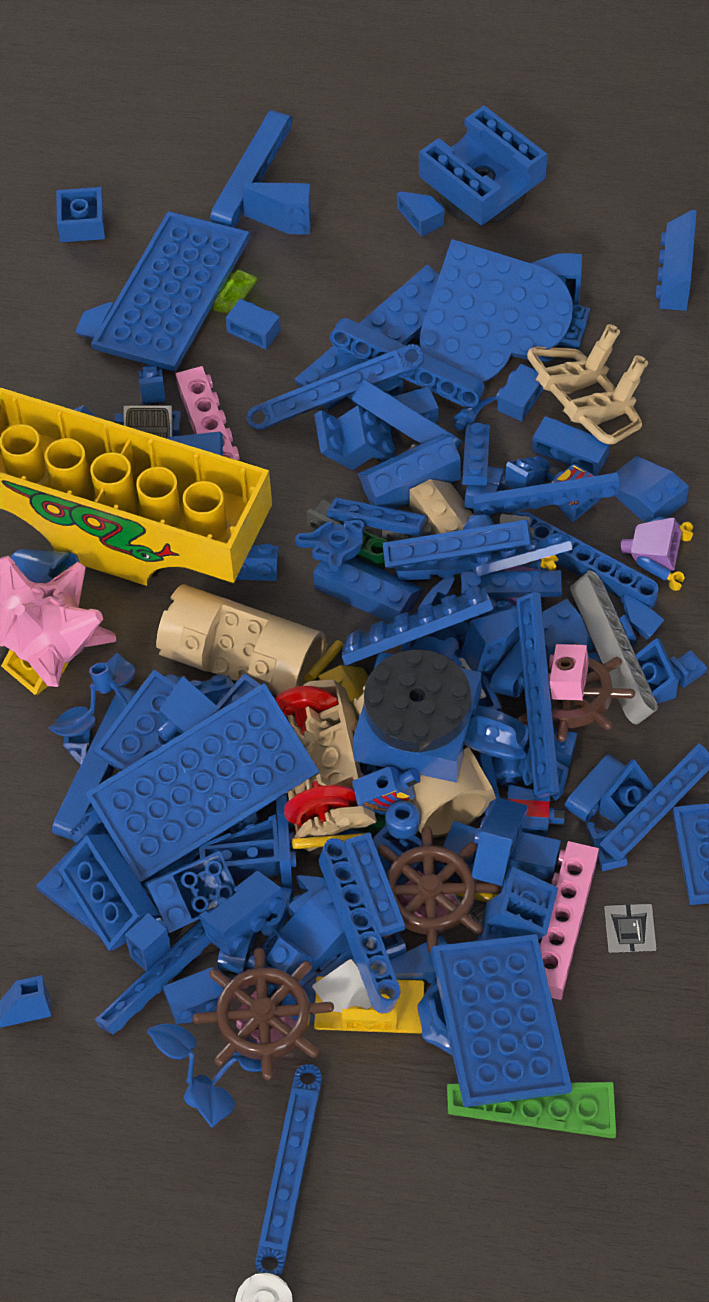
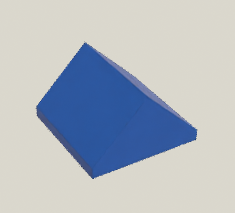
M656 638L635 656L658 704L676 698L679 679L661 640Z
M630 760L601 796L599 814L616 825H619L655 788L635 760Z

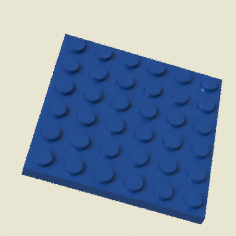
M478 585L464 590L465 595L456 598L455 594L442 598L439 605L432 607V604L429 603L417 608L418 613L409 616L408 612L395 616L394 622L389 624L381 621L371 625V630L362 633L361 630L348 634L347 640H344L342 651L345 666L493 610L485 588L479 589Z

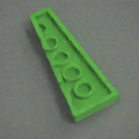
M613 1082L571 1083L572 1091L569 1094L463 1107L459 1084H447L448 1114L616 1138Z

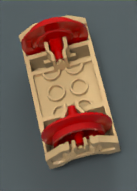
M335 680L309 681L303 686L290 688L276 696L275 701L320 772L288 792L289 801L285 805L284 815L289 822L295 825V838L333 836L349 828L366 827L375 823V812L357 804L352 781L364 775L361 773L359 762L354 761L353 737L358 721L347 695V690ZM314 847V848H304V849L309 852V851H312V850H314V849H316V848H318V847Z

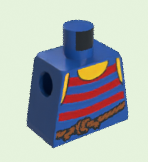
M571 465L564 472L553 466L546 474V477L552 481L551 483L594 476L577 465ZM603 497L591 498L586 501L566 502L562 505H557V507L573 523Z
M390 766L352 781L359 806L386 816L387 809L394 802L400 800L410 802L414 799L413 786L420 783L421 779L419 773L414 768L403 772Z

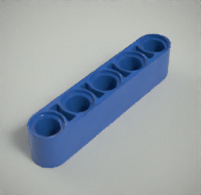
M363 379L351 398L354 402L420 444L441 435L452 436L456 449L462 443L461 439L366 379Z

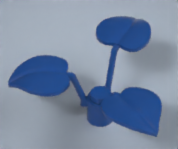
M118 653L107 663L101 662L93 665L89 670L93 684L90 685V709L74 707L65 711L57 718L53 725L48 726L50 731L57 735L72 737L90 730L96 723L95 717L92 716L95 713L96 690L100 693H108L114 689L126 707L128 701L118 686H123L134 678L136 674L134 666Z
M159 1024L149 1028L147 1031L157 1048L166 1056L172 1059H185L187 1056L189 1057L188 1077L186 1079V1083L189 1086L183 1098L189 1106L199 1110L211 1128L230 1115L235 1107L232 1096L225 1089L214 1087L215 1083L229 1067L238 1061L241 1067L247 1071H262L261 1060L245 1057L235 1051L233 1053L234 1056L230 1058L212 1080L205 1075L193 1077L195 1054L192 1050L197 1045L194 1036L183 1027L174 1024ZM251 1038L246 1039L247 1041L258 1043L257 1041Z

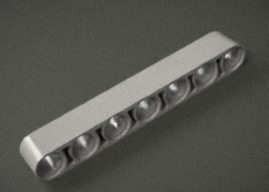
M588 571L570 586V590L602 663L604 664L614 657L621 658L622 664L609 672L613 688H631L635 691L634 698H618L629 721L638 725L658 709V705L601 578L595 572Z

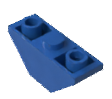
M156 365L143 366V370L138 371L142 404L165 402L162 368H157Z
M541 456L508 461L506 465L505 486L510 489L543 485L548 479L546 474L552 466L548 464L549 461Z

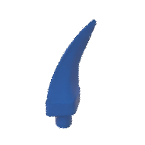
M496 396L480 400L473 408L465 407L459 411L452 419L455 422V428L461 431L466 428V424H472L480 409L496 400Z

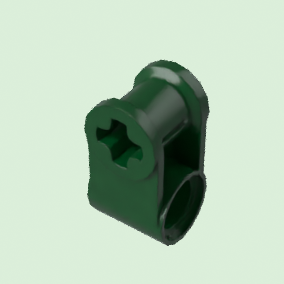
M365 530L362 535V549L355 558L380 569L386 568L383 543L387 541Z

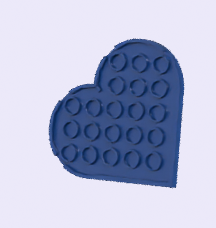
M452 239L420 333L421 349L424 354L481 380L482 383L486 382L491 378H495L505 368L511 355L527 357V353L532 347H547L543 350H549L556 347L563 340L572 320L573 308L570 293L563 281L546 268Z

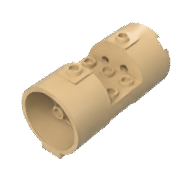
M185 584L180 585L172 594L171 600H174V602L169 606L168 611L164 610L156 640V648L161 649L159 653L161 656L217 675H229L234 681H238L245 673L260 685L265 683L270 693L274 696H278L290 688L303 686L307 683L304 680V676L324 655L327 649L325 634L321 631Z
M364 693L360 698H354L353 709L358 719L364 704ZM468 747L464 749V758L457 783L420 775L421 781L413 786L415 797L410 802L418 808L420 814L418 830L421 835L422 828L429 826L432 829V838L448 835L453 821L465 825L471 824L486 810L489 803L496 799V796L479 763Z

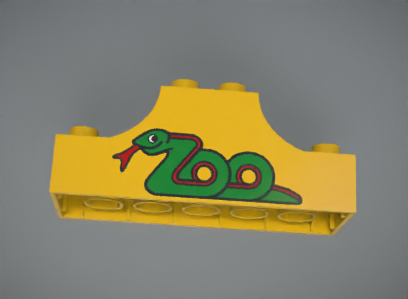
M0 388V509L9 511L32 525L51 543L55 551L71 552L86 567L145 586L148 585L155 570L165 567H185L232 583L235 582L272 506L269 470Z

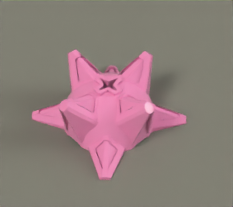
M9 556L1 557L0 646H6L14 651L19 658L28 661L47 686L58 687L63 664L70 662L83 651L84 647L116 642L115 633L99 627L103 620L100 611L79 608L86 569L84 565L76 562L47 584L34 583L25 577Z

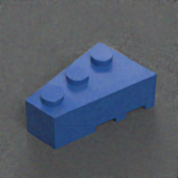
M497 798L494 806H489L486 817H483L481 827L477 829L474 844H478L472 871L474 879L499 886L503 885L506 868L509 869L511 864L509 857L512 851L516 850L524 828L528 805Z
M276 814L268 817L267 821L257 825L250 824L244 830L231 835L228 833L199 846L200 859L220 851L233 880L247 879L257 870L266 877L281 875Z
M258 870L234 888L236 893L227 900L223 897L218 900V907L211 913L204 911L199 915L207 939L230 957L236 951H241L247 944L250 936L254 932L260 931L266 919L272 913L279 911L283 905L284 897L281 888Z

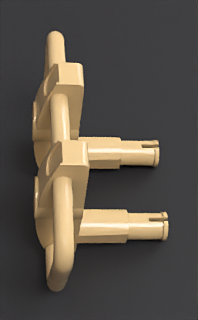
M611 324L606 326L600 340L596 342L589 357H586L576 349L551 348L543 350L547 347L530 348L527 357L538 372L536 381L540 382L543 389L551 391L565 407L563 412L571 418V421L581 423L599 441L605 444H615L642 427V421L633 408L636 399L632 395L640 382V376L645 367H647L648 361H645V358L642 356H635L617 387L606 377L609 368L604 366L612 351V345L620 334V330H617L616 326ZM538 356L574 358L578 362H566L546 368ZM597 382L607 391L606 393H594L571 400L566 394L586 388ZM625 413L632 422L612 435L606 434L597 426L602 422L614 419Z

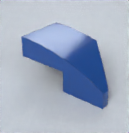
M109 302L85 311L75 333L79 336L94 339L114 303Z
M448 576L440 581L426 595L419 607L429 603L433 607L438 605V602L441 603L442 598L449 596L455 578Z
M626 593L621 597V603H624L625 615L630 625L646 640L649 639L664 619L636 598Z
M92 728L78 736H64V748L80 765L90 747Z
M592 822L587 823L592 846L599 848L597 860L602 872L626 866V855L618 863L600 845L613 830L604 831L596 828Z

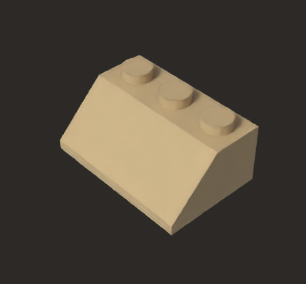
M430 479L409 489L410 507L415 514L427 516L426 525H431V535L463 530L467 519L474 515L470 508L464 507V500L451 483Z

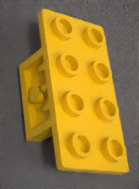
M317 977L316 983L324 977ZM397 980L401 992L395 1007L389 1013H379L372 1006L367 1010L360 1006H351L348 1009H342V1012L332 1011L330 1013L315 1014L314 1028L317 1030L421 1034L422 1029L417 1005L424 996V982L421 980ZM316 993L315 1003L323 1002ZM381 994L384 998L390 999L388 995Z

